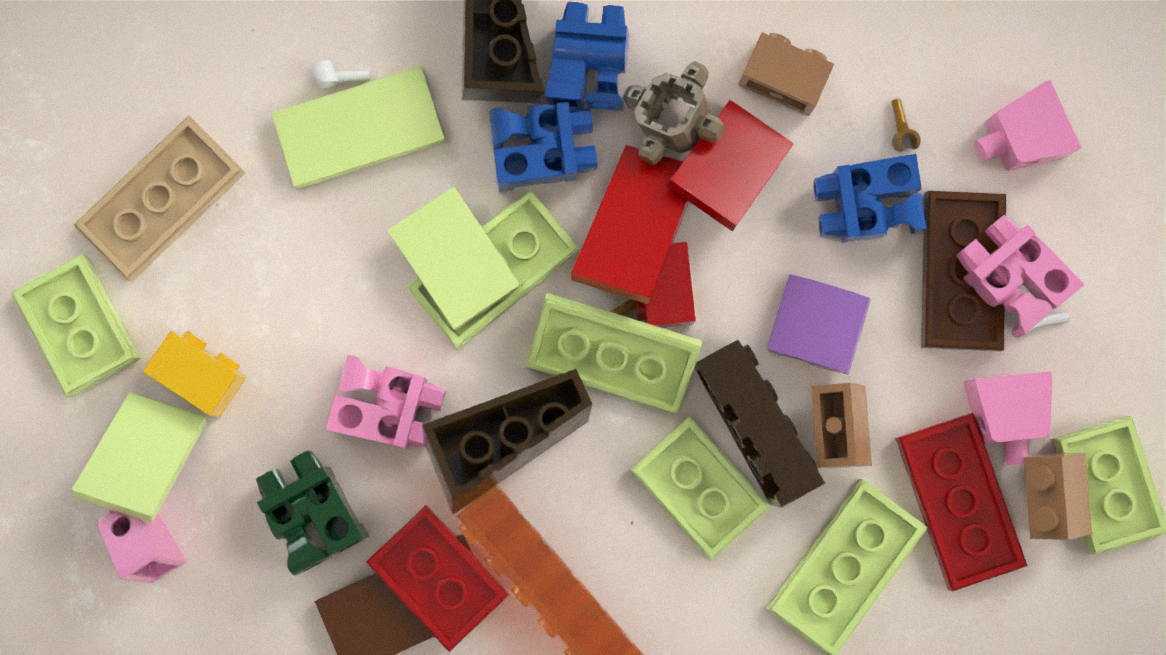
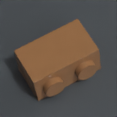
M762 32L738 85L809 116L817 105L834 63L827 61V57L817 50L806 49L804 51L791 45V41L783 35L777 33H770L768 35Z
M855 383L811 386L817 468L872 466L866 386Z
M1046 453L1024 457L1030 539L1071 540L1091 535L1092 525L1086 453Z

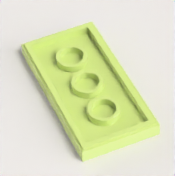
M421 66L271 113L291 179L296 189L446 142Z
M531 189L482 227L521 284L520 288L457 330H454L420 278L407 287L457 350L580 250Z
M547 292L526 368L552 376L577 369L584 386L678 415L702 346V340Z
M859 479L767 606V609L828 655H837L928 527L865 480Z

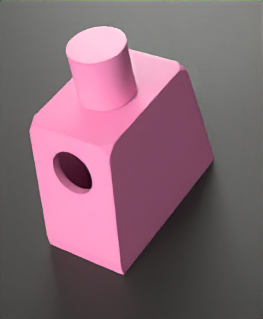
M1051 80L1042 83L991 116L986 121V127L990 135L974 142L975 151L982 162L1000 156L1004 167L1008 171L1060 160L1081 149Z
M1052 371L964 381L969 404L984 443L1003 442L1005 465L1024 464V457L1030 456L1028 439L1046 438L1050 434Z
M109 509L110 513L97 522L98 529L120 579L153 583L186 562L159 513L156 515L153 523Z

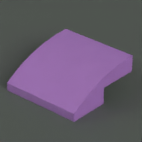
M789 274L767 350L775 354L808 362L816 367L849 375L871 299L839 287Z

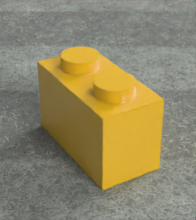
M188 330L184 335L170 331L142 372L209 416L221 417L247 378L237 371L240 364L222 352L216 357L206 351L204 348L207 342Z

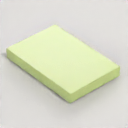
M452 187L387 230L454 330H457L521 287V284L455 187Z
M81 254L11 292L65 397H72L141 359L87 256Z
M129 392L71 490L73 497L153 523L206 425L205 416Z
M690 416L630 469L709 560L715 558L770 507Z
M1132 416L1052 438L1056 453H1086L1092 534L1083 536L1088 554H1099L1166 534V518Z

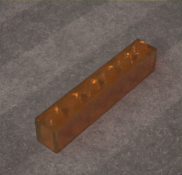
M498 484L478 497L457 515L458 519L462 522L457 527L462 535L472 545L476 542L482 545L488 552L484 557L487 564L498 576H501L504 572L515 584L510 589L523 606L527 607L532 604L541 614L537 621L552 639L559 635L568 646L564 650L566 655H644Z

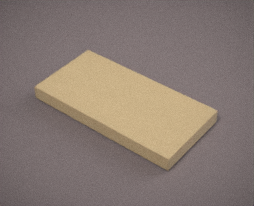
M188 115L73 225L128 281L133 282L246 172Z

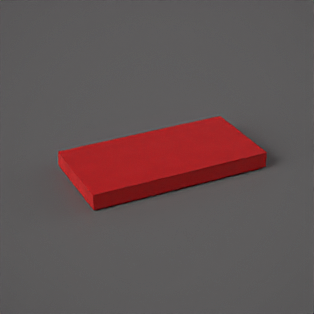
M629 145L625 146L572 269V281L649 305L689 201L667 187L669 180L683 161L663 156L660 162L651 165L641 160L639 148Z
M968 413L895 438L949 591L953 592L1028 566L974 413Z

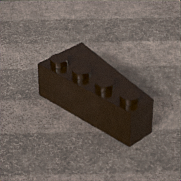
M463 0L462 100L540 103L544 88L542 79L539 77L533 43H531L526 22L527 16L521 0Z
M738 339L696 362L694 369L769 505L782 508L825 484V481L820 475L813 458L805 450L797 437L798 432L788 415L783 414L777 404L778 396L773 386L767 379L763 381L757 371L756 366L759 363L754 352L748 344L742 346Z
M577 369L422 425L423 443L453 515L589 421L592 402Z

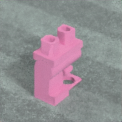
M1005 215L984 231L999 247L991 255L977 239L956 255L963 267L969 272L963 279L971 287H974L978 295L992 307L1003 304L1008 313L1013 311L1017 313L1019 323L1012 329V335L1015 338L1022 337L1049 315L1052 310L1058 308L1084 285L1042 240L1035 236L1036 233L1029 225L1020 229ZM1023 284L1033 296L1028 293H1022L1019 290L1020 285Z
M347 355L338 390L347 393L358 388L374 391L377 395L376 404L335 394L325 430L401 448H408L409 445L425 447L423 443V423L416 422L419 407L422 406L440 411L446 391L427 383L425 377L388 366L382 372L366 368L357 357Z

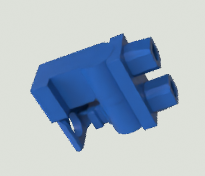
M567 2L562 20H556L551 69L545 90V98L548 105L568 102L569 108L584 109L585 102L587 108L623 111L624 103L618 93V75L626 73L630 39L625 21L624 7L615 5L603 6L601 23L587 22L589 12L587 4ZM588 69H593L598 72V89L596 92H588L585 97Z
M564 102L556 103V105L530 106L527 109L526 116L521 117V114L510 113L500 107L489 111L499 192L511 191L516 187L575 181L577 174L597 169L598 162L595 145L574 148L573 135L590 134L593 132L591 109H569V103ZM514 135H516V139L528 137L531 140V145L503 148V144Z
M911 154L854 165L837 166L832 174L815 178L813 190L816 202L835 199L837 207L836 213L821 214L818 217L821 238H841L842 243L876 239L886 236L888 228H898L902 224L909 225L910 232L915 235L927 230L922 197L918 193L922 187L917 155ZM909 197L903 203L885 208L881 201L884 198Z

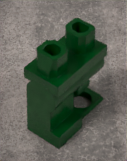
M305 451L290 460L299 479L289 485H286L279 469H273L256 478L260 494L263 498L257 504L262 513H264L274 537L277 540H287V567L294 576L302 574L331 558L332 555L339 554L370 537L363 524L359 522L331 468L322 466L312 451ZM313 522L326 547L325 550L309 542L312 538L305 529L308 524Z

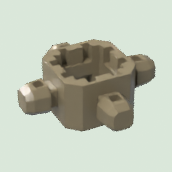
M694 61L687 65L680 75L681 78L666 72L653 77L648 88L639 85H631L627 88L623 95V100L629 108L634 110L637 123L646 136L639 148L641 160L655 165L661 161L667 152L666 148L681 154L692 150L699 139L709 142H719L726 127L719 118L713 116L710 104L702 90L708 80L709 72L706 66ZM681 97L684 102L695 106V108L690 107L684 117L686 120L685 125L679 123L676 128L670 126L667 130L663 125L652 121L653 118L658 120L664 110L661 104L663 102L669 104L671 99L677 101Z

